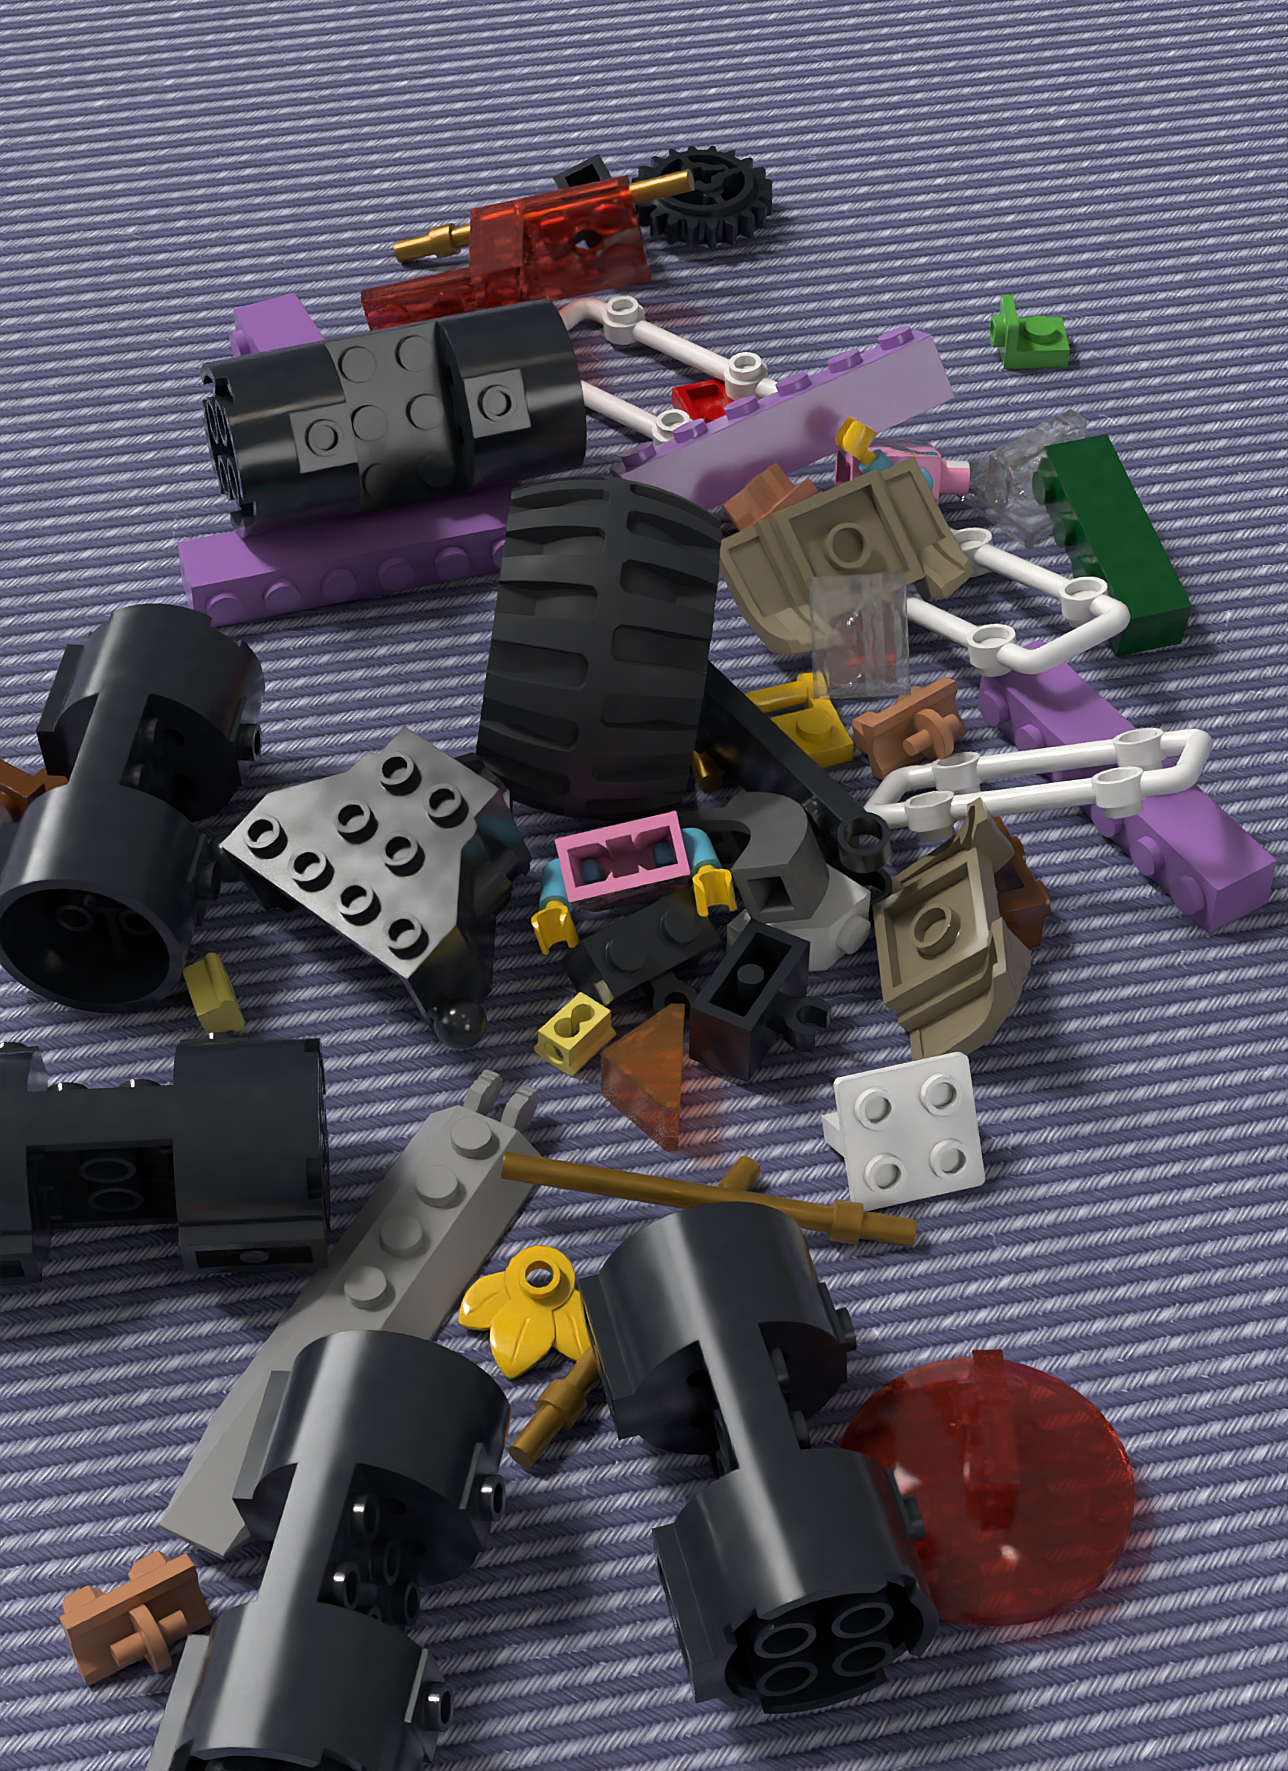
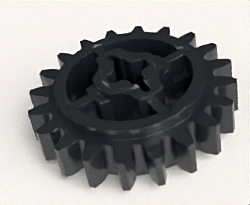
M693 145L683 152L669 149L667 158L651 157V167L640 166L638 168V177L632 178V183L687 169L691 171L694 179L693 191L632 205V214L638 215V225H650V236L652 237L665 234L668 236L667 244L670 245L681 241L687 243L689 249H693L697 244H707L710 249H715L717 243L727 242L733 246L736 245V237L739 235L747 238L754 237V227L765 228L766 216L772 215L773 182L771 179H766V169L764 167L753 168V158L751 157L742 160L736 158V150L724 153L717 151L715 146H710L707 150H697Z

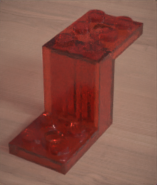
M628 175L471 209L469 267L362 290L361 303L370 331L544 297L552 302L650 281L651 269ZM584 229L594 230L603 238L601 243L592 249L580 248L572 239L577 232Z

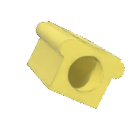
M208 953L205 955L204 960L183 968L182 972L197 1017L206 1034L228 1032L230 1030L239 1032L243 1030L245 1021L230 977L219 955Z
M579 992L538 1030V1043L534 1046V1051L540 1058L567 1075H575L616 1036L615 1030L611 1027V1010ZM579 1030V1033L572 1037L573 1034ZM557 1049L562 1053L563 1058L557 1055Z

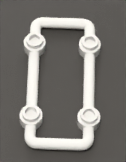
M618 296L611 299L608 303L593 297H583L570 302L558 311L567 331L583 319H592L603 325L604 335L611 343L627 345L639 341L724 381L726 394L732 400L736 401L751 395H755L757 400L778 392L775 386L778 382L768 378V368L757 354L742 352L734 355L730 360L647 322L643 307L633 297ZM581 380L586 407L652 438L654 447L674 439L672 433L674 429L693 421L686 412L678 409L664 411L657 417Z
M949 527L972 566L974 574L971 577L983 575L991 570L1060 601L1063 616L1069 619V624L1076 629L1040 648L1027 650L1017 645L1015 631L1012 627L1003 624H989L978 627L903 592V588L859 608L860 611L866 614L867 620L871 622L883 623L901 616L968 648L970 663L977 667V672L980 675L986 677L1001 676L1011 670L1023 674H1038L1048 671L1126 629L1131 617L1125 604L1108 596V587L1104 580L1096 577H1080L1072 580L994 547L991 532L983 528L955 530Z
M1142 728L1122 733L1109 740L980 756V754L975 752L956 753L942 760L937 759L933 763L912 765L892 771L865 804L864 809L867 812H872L882 817L888 824L889 829L909 827L911 831L917 833L918 840L922 842L938 841L952 836L955 833L954 824L957 821L966 819L967 804L979 797L985 802L991 816L1096 803V806L1104 809L1105 817L1112 819L1125 818L1143 811L1142 801L1146 797L1173 794L1191 788L1199 779L1213 748L1211 736L1200 729L1163 732L1158 728ZM1181 755L1176 766L1163 769L1162 760L1166 757ZM1118 764L1119 766L1118 768L1100 772L1087 779L981 792L980 784L986 780ZM936 787L939 790L919 794L905 802L898 803L903 794L911 790Z

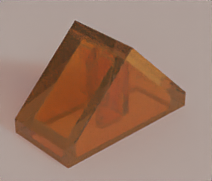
M671 1003L601 1052V1095L661 1148L667 1151H678L685 1004Z

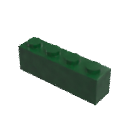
M1108 434L1043 446L1038 471H1035L1032 475L1033 494L1037 503L1045 505L1052 520V532L1057 546L1065 548L1072 562L1073 579L1096 577L1104 580L1107 583L1108 596L1128 607L1131 617L1126 629L1108 639L1115 656L1118 657L1181 644L1192 605Z

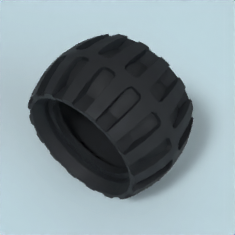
M600 476L562 477L538 481L512 489L476 755L482 758L485 766L510 790L514 802L551 814L580 819L637 817L662 812L681 805L696 742L712 639L722 539L720 518L677 494L659 487L621 478Z

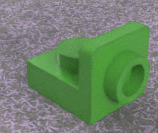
M1001 295L999 315H991L989 332L991 347H999L1003 368L1068 367L1070 348L1063 318L1046 316L1018 318L1013 295Z

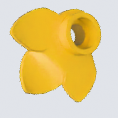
M536 1245L521 1250L510 1260L506 1271L481 1277L468 1289L462 1300L458 1318L459 1325L472 1330H490L492 1355L500 1371L508 1380L516 1379L534 1367L548 1354L551 1347L565 1358L576 1363L590 1346L583 1322L580 1293L575 1289L574 1268L566 1255L553 1247ZM536 1269L547 1270L553 1276L550 1284L542 1288L531 1286L526 1279Z

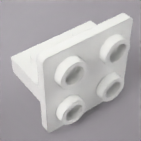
M953 1052L843 1076L834 1081L838 1112L821 1115L825 1142L845 1158L851 1202L862 1203L863 1211L976 1187L985 1182L969 1059L961 1052Z

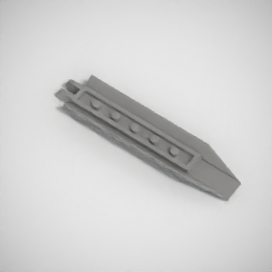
M486 1069L482 1071L481 1075L479 1074L478 1079L469 1088L463 1107L460 1105L431 1113L328 1255V1268H319L212 1416L159 1523V1529L223 1560L253 1539L232 1500V1495L271 1371H291L297 1355L308 1344L330 1334L353 1330L389 1331L429 1341L433 1339L536 1187L535 1184L500 1179L505 1151L542 1157L522 1135L537 1108L540 1095L536 1092L537 1089L525 1084L520 1086L506 1104L501 1121L498 1122L486 1116L499 1097L503 1079L499 1077L500 1074Z

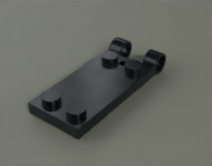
M708 660L694 751L698 754L706 752L746 792L775 793L791 798L799 803L807 815L825 862L861 886H874L883 892L879 898L870 901L868 921L874 923L872 906L892 895L891 878L886 870L882 868L890 857V831L888 824L882 817L875 813L867 812ZM859 835H871L881 842L872 849L860 850Z

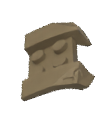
M915 457L882 471H877L876 469L775 512L754 526L722 539L719 561L721 574L741 615L772 653L795 654L841 645L842 642L838 634L827 624L828 621L911 584H914L923 601L937 597L946 598L974 574L968 558L951 532Z
M981 797L967 804V816L960 829L942 845L891 879L892 895L872 906L883 1004L897 1014L898 1025L909 1032L912 1061L953 1052H961L967 1055L989 1042L1018 1002L1023 989L1021 985L1031 967V951L1007 928L1004 919L1000 918L994 873L1003 867L1014 856L1015 852L1010 841L997 827V822L989 814L987 806Z

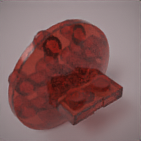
M1002 1349L972 1350L971 1357L932 1362L897 1376L867 1399L849 1423L843 1436L840 1449L851 1450L870 1456L877 1460L884 1468L892 1467L901 1495L910 1493L915 1495L925 1529V1539L915 1541V1549L934 1599L939 1618L950 1623L1001 1627L1040 1621L1073 1607L1098 1588L1112 1572L1123 1553L1134 1513L1135 1488L1130 1461L1116 1431L1094 1404L1076 1389L1044 1371L1004 1360Z

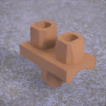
M775 462L749 481L744 489L730 498L721 507L740 532L767 519L775 512L814 496L818 490L809 477L797 486H794L778 463Z
M942 677L924 688L914 685L900 693L896 703L879 713L867 711L853 719L852 729L857 749L868 754L874 777L884 780L892 771L911 766L925 757L935 761L937 759L942 760L952 754L954 741L967 734L965 724L956 707L958 688L955 680Z
M157 1550L134 1562L132 1569L128 1573L130 1581L104 1594L100 1588H93L88 1585L64 1597L62 1605L65 1614L60 1616L59 1619L79 1675L87 1687L143 1658L147 1659L155 1673L171 1667L172 1660L167 1646L213 1622L200 1590L196 1567L186 1553L171 1560L164 1553Z

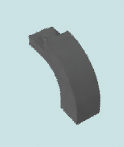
M744 792L735 793L725 807L677 813L681 830L685 828H698L708 835L722 869L729 870L733 875L750 919L752 918L765 924L811 919L826 895L830 877L828 867L807 815L799 803L791 798L775 793Z

